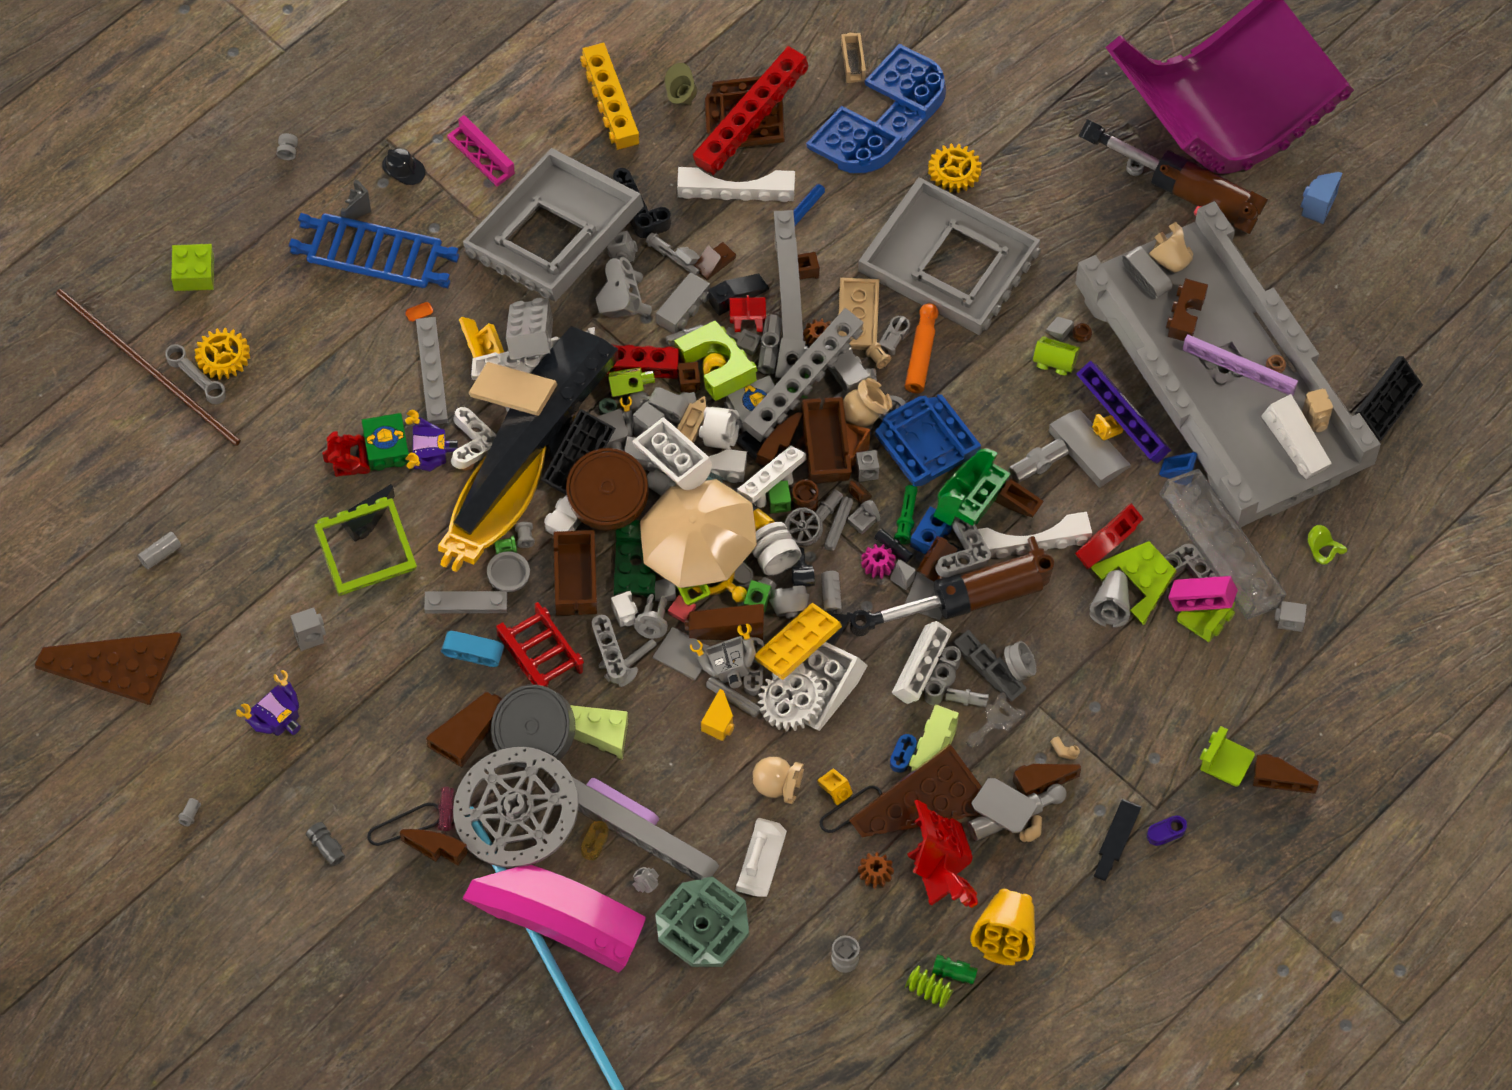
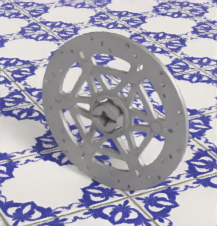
M512 747L496 751L478 761L466 773L457 789L453 806V817L457 833L461 841L467 844V849L472 854L491 865L515 868L535 864L553 854L570 835L578 814L577 788L566 767L554 756L544 751L529 747ZM514 763L527 764L524 771L499 776L495 773L496 769ZM539 769L545 770L555 779L560 789L559 792L551 793L537 777ZM521 777L514 788H511L504 782L507 779ZM529 778L527 790L520 789L525 780ZM482 780H486L488 785L479 806L470 809L475 789ZM534 782H537L545 794L531 795ZM496 784H500L507 792L500 795ZM491 790H493L498 801L485 806ZM534 800H548L546 803L534 806ZM562 805L557 825L550 834H546L544 828L553 807ZM497 808V814H484L488 810ZM547 808L542 822L539 824L534 813ZM500 819L498 831L495 832L486 820ZM531 819L536 829L532 830L525 822ZM481 821L492 834L495 840L491 846L478 837L472 827V822ZM505 823L510 824L511 827L505 836H502ZM517 826H521L528 832L525 835L511 837ZM535 839L537 842L535 846L525 850L505 851L508 843Z

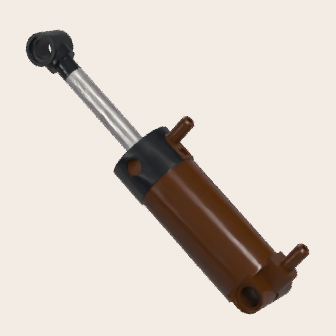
M1089 119L1086 120L1079 134V137L1098 145L1101 143L1155 170L1151 184L1160 187L1172 195L1174 194L1200 207L1215 201L1229 223L1248 234H1251L1258 220V215L1261 214L1268 199L1253 191L1250 192L1191 162L1189 159L1175 154L1171 150H1167L1161 160L1105 133L1104 127Z
M1031 536L1027 539L1031 551H1028V555L962 574H955L950 577L938 575L939 579L934 581V596L875 613L857 610L851 616L850 630L856 636H864L869 630L875 629V625L937 607L940 608L942 616L947 620L968 614L974 610L1040 592L1043 590V586L1050 582L1054 559L1050 555L1045 554L1044 549L1038 547L1035 537ZM861 620L865 622V625L859 626L855 622Z

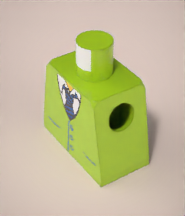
M641 367L610 372L609 382L612 397L643 391L645 384L655 383L654 372L642 373ZM636 378L638 382L632 383L629 379Z

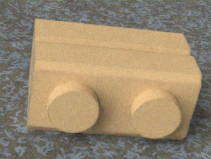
M1323 388L1306 394L1302 410L1313 432H1322L1327 429L1333 405L1330 399H1328L1327 391Z

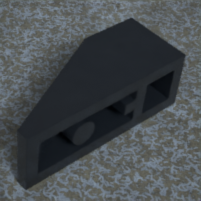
M759 273L725 280L709 289V303L720 316L729 311L730 298H747V295H749V298H754L768 291L769 287Z
M392 484L352 507L348 512L355 511L356 507L362 504H368V506L376 504L375 501L383 497H387V500L394 499L395 494ZM387 508L341 524L354 542L359 539L366 538L373 531Z

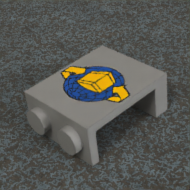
M770 376L759 379L726 396L725 408L738 411L739 419H736V425H739L742 433L746 431L742 428L745 418L775 386ZM779 401L774 403L777 407L784 406V404Z

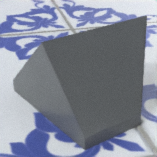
M358 180L354 181L355 190L350 189L349 198L345 200L346 203H349L348 207L341 209L342 217L355 219L371 212L368 190Z

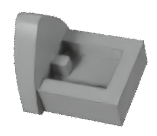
M869 500L865 501L848 517L847 522L859 533L863 534L875 522L878 523L880 521V514L875 503Z

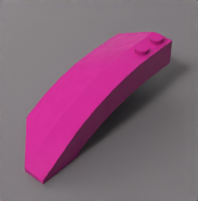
M534 865L519 866L473 879L462 898L498 919L502 918L549 937L618 973L626 966L646 920L645 916L585 885Z

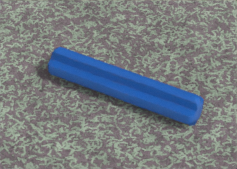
M816 184L793 210L795 226L825 193L824 186Z

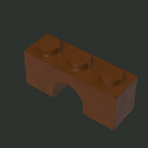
M1185 278L1184 284L1179 285L1176 295L1179 297L1178 302L1174 301L1171 310L1174 315L1173 318H1168L1166 329H1169L1168 337L1181 341L1185 340L1187 334L1193 337L1198 317L1190 315L1187 310H1202L1208 284Z

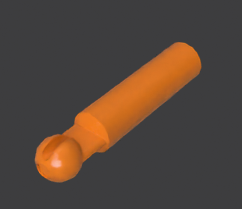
M932 303L924 304L919 310L920 321L915 331L905 382V389L911 393H922L925 388L935 336L934 325L939 315L938 308Z

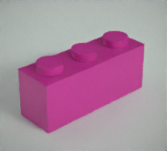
M1231 576L1177 579L1173 582L1168 598L1175 612L1232 608L1238 590Z

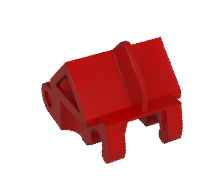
M747 295V298H730L729 318L730 323L734 324L735 332H741L742 320H755L756 332H763L762 323L766 319L765 297L749 298V295Z
M334 431L327 437V450L322 453L325 463H333L336 477L356 475L357 473H370L364 436L359 434L356 436L350 434L338 436V432ZM358 446L359 458L351 455V447Z

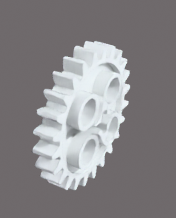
M797 667L784 680L772 673L773 679H766L768 685L761 686L764 693L758 694L762 699L758 701L761 707L759 710L764 719L769 721L771 726L775 725L778 730L784 727L785 731H788L790 726L796 731L797 725L804 729L805 722L812 724L810 718H818L816 711H822L820 704H825L824 699L821 698L826 696L822 690L824 686L818 676H815L812 671L808 672L805 667L801 671ZM801 683L800 687L794 688L797 684ZM782 692L780 696L776 697L777 693ZM804 701H808L807 704L801 705ZM785 709H789L787 713L782 714Z

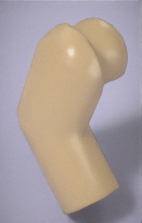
M1059 736L1054 737L1050 741L1057 755L1061 758L1074 760L1080 753L1079 748L1075 745L1070 747L1064 746Z
M1032 816L1031 827L1021 831L1019 837L1022 842H1031L1040 837L1042 829L1041 816Z

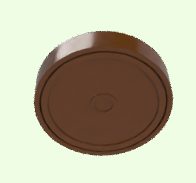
M603 448L585 454L573 465L567 478L566 492L569 505L580 521L595 529L615 530L629 525L639 517L646 506L649 487L646 473L637 459L619 449Z

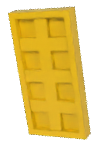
M811 603L755 654L754 658L758 663L784 680L842 627L841 623L820 607Z

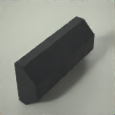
M1398 356L1355 412V415L1361 414L1378 441L1384 438L1423 386L1404 356Z
M580 409L541 480L567 495L566 483L573 465L585 454L605 448L616 428Z

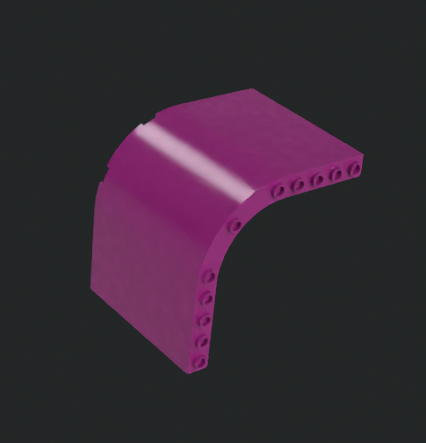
M1253 0L1208 39L1191 49V54L1185 57L1179 55L1169 58L1164 63L1161 60L1147 57L1121 35L1105 47L1181 149L1205 168L1218 174L1234 173L1241 170L1247 171L1255 164L1273 156L1280 150H1286L1291 142L1296 138L1302 137L1308 128L1319 123L1326 113L1332 112L1337 104L1348 99L1354 91L1284 0Z

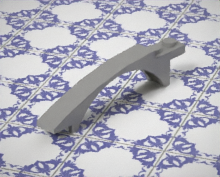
M793 210L774 211L775 250L778 260L781 296L782 338L803 341ZM789 355V356H787V358L796 357V356H794V355Z

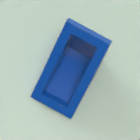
M1192 452L1164 458L1159 475L1189 485L1197 453Z

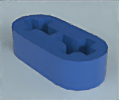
M911 734L900 736L891 755L890 767L895 772L902 773L906 771L915 753L917 741ZM907 741L911 742L910 745L907 747V750H903L904 744H906ZM900 756H903V763L900 766L896 765V761H899Z

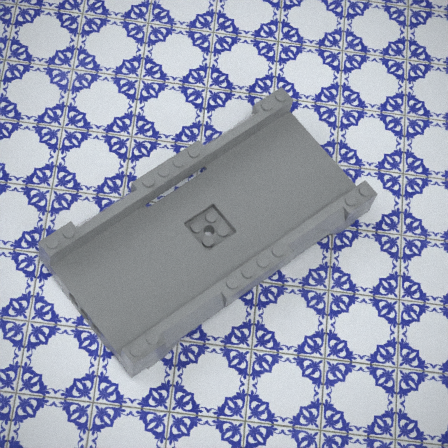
M1214 201L1198 208L1195 222L1182 227L1185 245L1187 248L1190 247L1193 252V260L1185 269L1174 273L1155 262L1169 277L1173 287L1160 297L1152 298L1124 266L1122 256L1126 253L1102 264L1096 255L1078 262L1075 284L1084 296V303L1092 315L1104 322L1108 321L1177 429L1181 432L1192 451L1197 453L1198 460L1208 473L1207 478L1216 504L1224 516H1228L1236 529L1268 514L1271 517L1339 485L1342 479L1374 465L1381 444L1361 414L1358 413L1352 416L1317 367L1319 353L1274 287L1265 291L1233 243L1235 230ZM1173 232L1165 235L1167 239L1172 236ZM1156 239L1140 247L1149 254L1156 244ZM1185 278L1208 284L1202 310H1187L1190 315L1198 317L1193 337L1266 367V361L1272 355H1282L1255 317L1254 313L1257 312L1297 371L1293 373L1286 362V368L1281 374L1298 380L1293 398L1301 412L1308 392L1322 388L1326 389L1329 396L1328 399H1330L1333 405L1329 424L1326 430L1314 432L1332 463L1326 470L1305 479L1262 419L1261 415L1270 404L1288 396V394L1183 351L1184 341L1168 337L1169 329H1166L1168 318H1173L1172 306L1174 301L1178 302L1179 297L1176 296L1179 285L1184 284Z

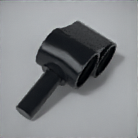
M799 547L802 555L797 561V565L792 566V583L794 586H815L814 568L812 565L806 564L804 548Z

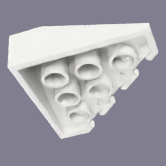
M827 642L822 644L798 666L800 671L805 667L808 672L812 671L815 676H818L824 686L822 690L826 695L821 697L825 701V704H820L822 711H816L818 718L811 717L812 724L808 722L804 724L820 731L858 684L868 665L860 658ZM804 701L801 705L807 704L808 701Z

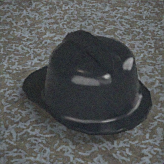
M389 149L388 155L382 161L384 172L406 185L418 184L425 177L426 170L424 165L411 156L406 149Z

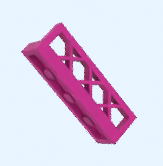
M465 115L458 119L459 127L449 133L447 138L494 185L499 186L515 174L514 163ZM462 132L466 136V141L457 140L455 137ZM468 146L479 148L478 153H470ZM480 158H489L491 165H482ZM493 170L502 171L504 173L498 179L492 175Z

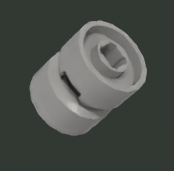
M846 935L840 936L832 944L831 962L833 967L839 972H851L858 965L860 947L855 938Z

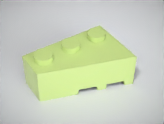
M935 704L931 717L926 722L925 733L918 741L917 754H913L910 760L911 772L952 743L957 731L958 712Z
M570 705L575 717L576 729L574 739L585 744L589 743L598 747L599 750L612 753L617 758L623 760L628 712Z

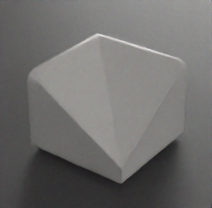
M898 560L890 580L907 590L915 580L916 570L902 560Z

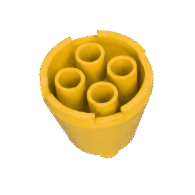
M1000 889L999 893L993 897L975 923L970 937L972 946L977 947L984 953V958L1002 965H1015V962L1028 961L1032 957L1035 948V913L1030 895L1020 894L1008 889Z

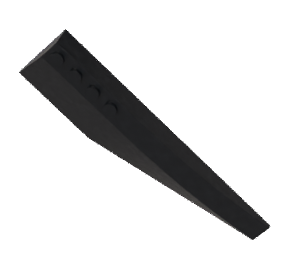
M573 326L568 328L551 348L550 353L546 354L530 373L555 380L557 387L539 416L512 408L509 409L455 519L454 524L469 535L474 532L619 360L618 348L603 338Z

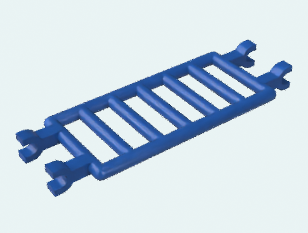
M300 213L298 219L300 221V228L317 229L313 242L310 245L291 238L289 247H291L290 253L307 255L309 263L420 288H426L428 282L448 289L450 274L432 272L437 256L447 258L449 261L456 263L459 259V254H457L459 249L456 247H442V241L439 238L324 213L321 219ZM332 222L339 224L327 259L317 257L316 253L327 223ZM346 226L358 228L346 263L335 261ZM365 230L376 232L365 266L353 265ZM384 234L394 236L395 239L384 270L372 269ZM402 240L414 241L403 274L391 273ZM421 243L430 244L433 246L421 280L411 278L410 275Z

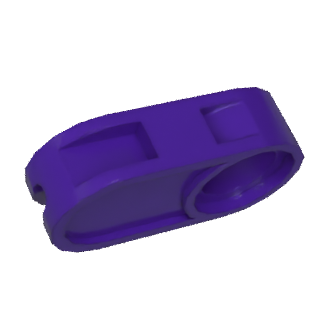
M1177 815L1164 819L1149 827L1147 839L1154 846L1166 844L1185 834L1187 822L1183 817ZM1174 822L1180 823L1182 830L1174 831L1171 828V824Z

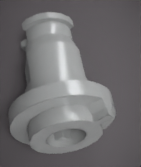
M649 595L644 613L636 617L635 629L646 638H660L667 632L668 624L663 619L665 614L664 608L667 605V599L664 596H661L658 611L655 612L652 611L654 595Z

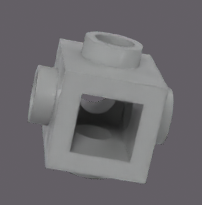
M628 231L620 232L607 247L610 258L619 259L620 257H625L629 262L634 261L635 253L638 250L636 242L632 240Z

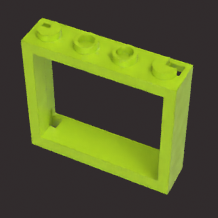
M387 497L380 498L375 501L376 504L370 506L362 504L357 506L356 510L348 512V510L336 514L337 517L329 519V517L321 518L314 525L338 596L416 570L417 565L392 498L388 500ZM388 508L407 562L342 584L323 529Z

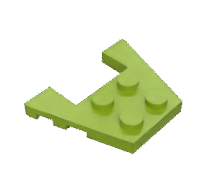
M1150 541L1090 567L1102 582L1109 572L1120 569L1143 593L1145 598L1130 610L1142 625L1147 622L1148 616L1156 607L1162 593L1164 594L1177 572Z

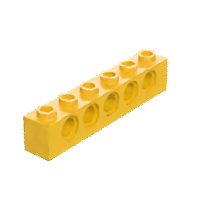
M605 43L582 48L583 56L580 57L582 67L587 69L586 77L588 83L592 82V93L594 98H598V109L600 113L604 114L603 122L605 128L610 130L609 138L611 143H615L617 150L638 145L639 132Z

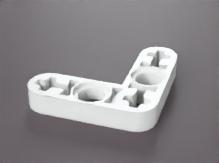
M460 407L455 411L454 423L472 441L453 452L451 464L458 469H464L487 455L496 434L470 409ZM471 428H479L481 432H475ZM476 448L480 453H474L470 449Z

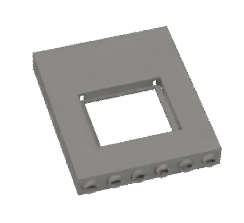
M551 148L463 241L465 253L471 259L475 258L481 261L486 267L490 266L499 274H505L514 282H520L529 290H535L544 298H549L556 302L644 207L641 194ZM538 206L582 228L551 263L507 240Z
M918 177L860 258L858 272L872 279H880L879 283L921 305L927 303L934 304L938 308L940 315L980 335L983 330L989 328L992 317L998 315L1003 301L1006 302L1009 299L1012 288L1019 285L1023 272H1028L1032 259H1036L1040 254V240ZM952 229L999 252L970 295L923 272Z

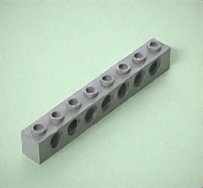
M844 308L745 418L742 428L760 442L764 438H768L775 430L773 428L785 421L788 416L786 415L790 409L794 410L799 405V399L803 395L807 396L813 388L812 384L815 381L819 382L825 375L824 371L836 364L838 355L846 353L851 346L849 343L861 336L864 322ZM843 331L847 336H840L838 332ZM831 345L834 347V350H827L825 346ZM818 359L822 364L817 365L812 360ZM806 373L809 375V378L804 379L800 374ZM793 387L797 392L791 393L787 388ZM779 401L782 402L784 406L777 407L774 403ZM762 416H769L771 420L764 421Z

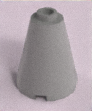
M1119 570L1111 571L1107 574L1090 605V617L1102 626L1106 627V624H1111L1113 627H1120L1125 625L1130 617L1127 576Z

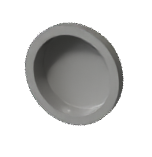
M501 552L495 555L487 566L489 582L500 591H517L525 586L530 576L528 562L523 556L515 552Z

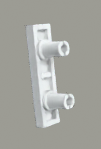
M789 446L737 489L738 494L754 503L755 506L764 507L767 504L766 492L781 480H788V485L793 483L792 471L806 460V453L793 446Z

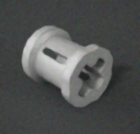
M520 522L515 525V531L518 533L517 546L519 548L534 546L535 540L532 538L531 532L533 524L530 522Z

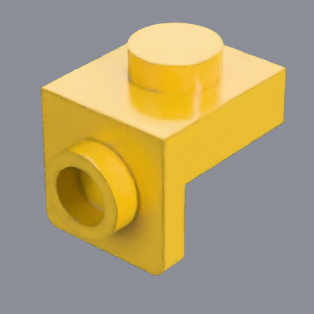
M1097 414L1092 425L1094 432L1103 441L1123 433L1124 430L1112 415L1103 418L1101 414Z

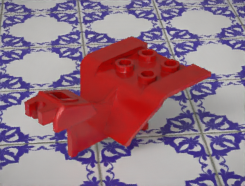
M916 799L914 802L919 818L915 820V824L920 826L923 841L917 844L918 848L907 853V855L915 860L913 872L922 877L929 897V904H935L950 893L952 900L960 898L961 903L966 907L973 908L978 904L977 892L966 879L957 875L971 864L973 859L962 823L953 818L949 820L938 815L935 811L929 810L925 803Z

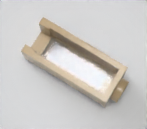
M841 34L846 83L865 82L866 68L861 34Z

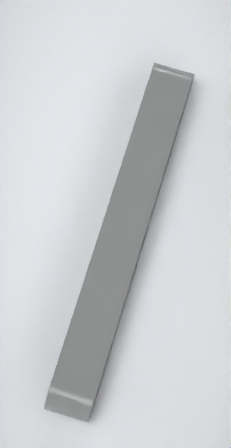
M573 778L578 793L579 812L695 880L711 877L719 868L718 863L709 856ZM557 782L551 787V793L560 791Z

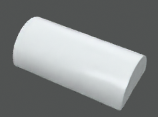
M664 417L632 441L638 450L684 490H692L699 487L705 482L711 472L712 463L710 458Z

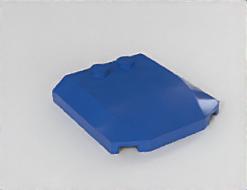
M942 394L932 398L919 396L886 414L879 428L875 430L877 439L913 486H923L968 461L981 449V444Z

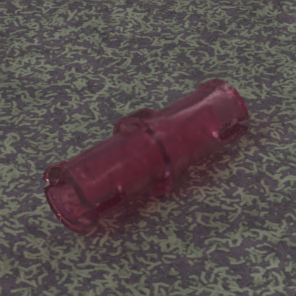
M441 788V801L438 806V812H440L439 830H442V828L443 831L452 830L454 788Z

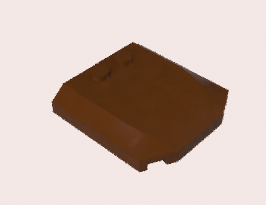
M761 76L713 82V88L705 98L706 131L708 136ZM783 99L772 108L771 113L764 117L759 127L753 130L746 142L742 143L739 147L785 142Z

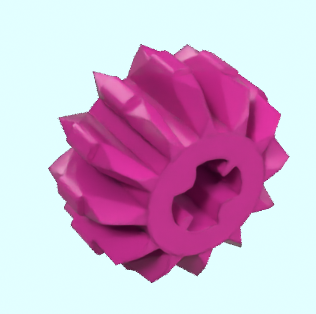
M876 544L873 545V549L867 547L866 553L862 554L861 567L865 568L866 575L872 573L873 579L876 575H879L881 579L884 574L889 576L891 570L895 568L894 562L896 557L892 554L891 548L885 550L884 544L881 548H878Z

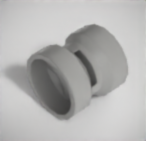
M288 133L281 134L278 139L280 146H278L276 154L280 159L293 160L296 157L295 148L298 144V138Z

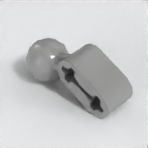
M660 387L655 388L651 396L644 391L628 395L632 399L630 409L633 414L645 402H648L663 413L666 419L673 422H680L689 405L685 398ZM627 397V400H626V405L629 404V399H628V397Z

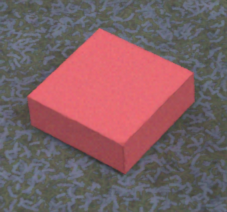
M678 595L668 609V614L685 623V619H689V612L696 609V604L686 605L682 596Z

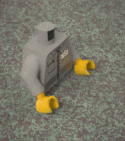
M746 624V633L742 631L741 625L738 626L737 631L742 636L707 647L705 652L702 651L703 644L701 641L697 640L700 644L698 650H695L692 644H690V649L698 654L697 659L703 670L713 678H719L722 683L729 682L731 688H738L742 685L740 677L749 674V667L752 665L756 654L753 639L749 636L752 631V627L749 624Z

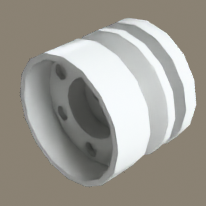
M782 522L770 523L756 531L757 546L752 552L754 557L758 558V564L762 571L768 576L777 575L788 570L797 563L802 555L796 542L791 539V534L787 530L786 525Z

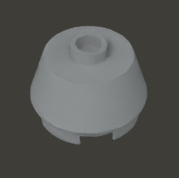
M793 586V588L786 589L778 588L771 591V599L769 601L777 616H786V619L796 618L798 614L807 608L810 594L807 593L805 586Z

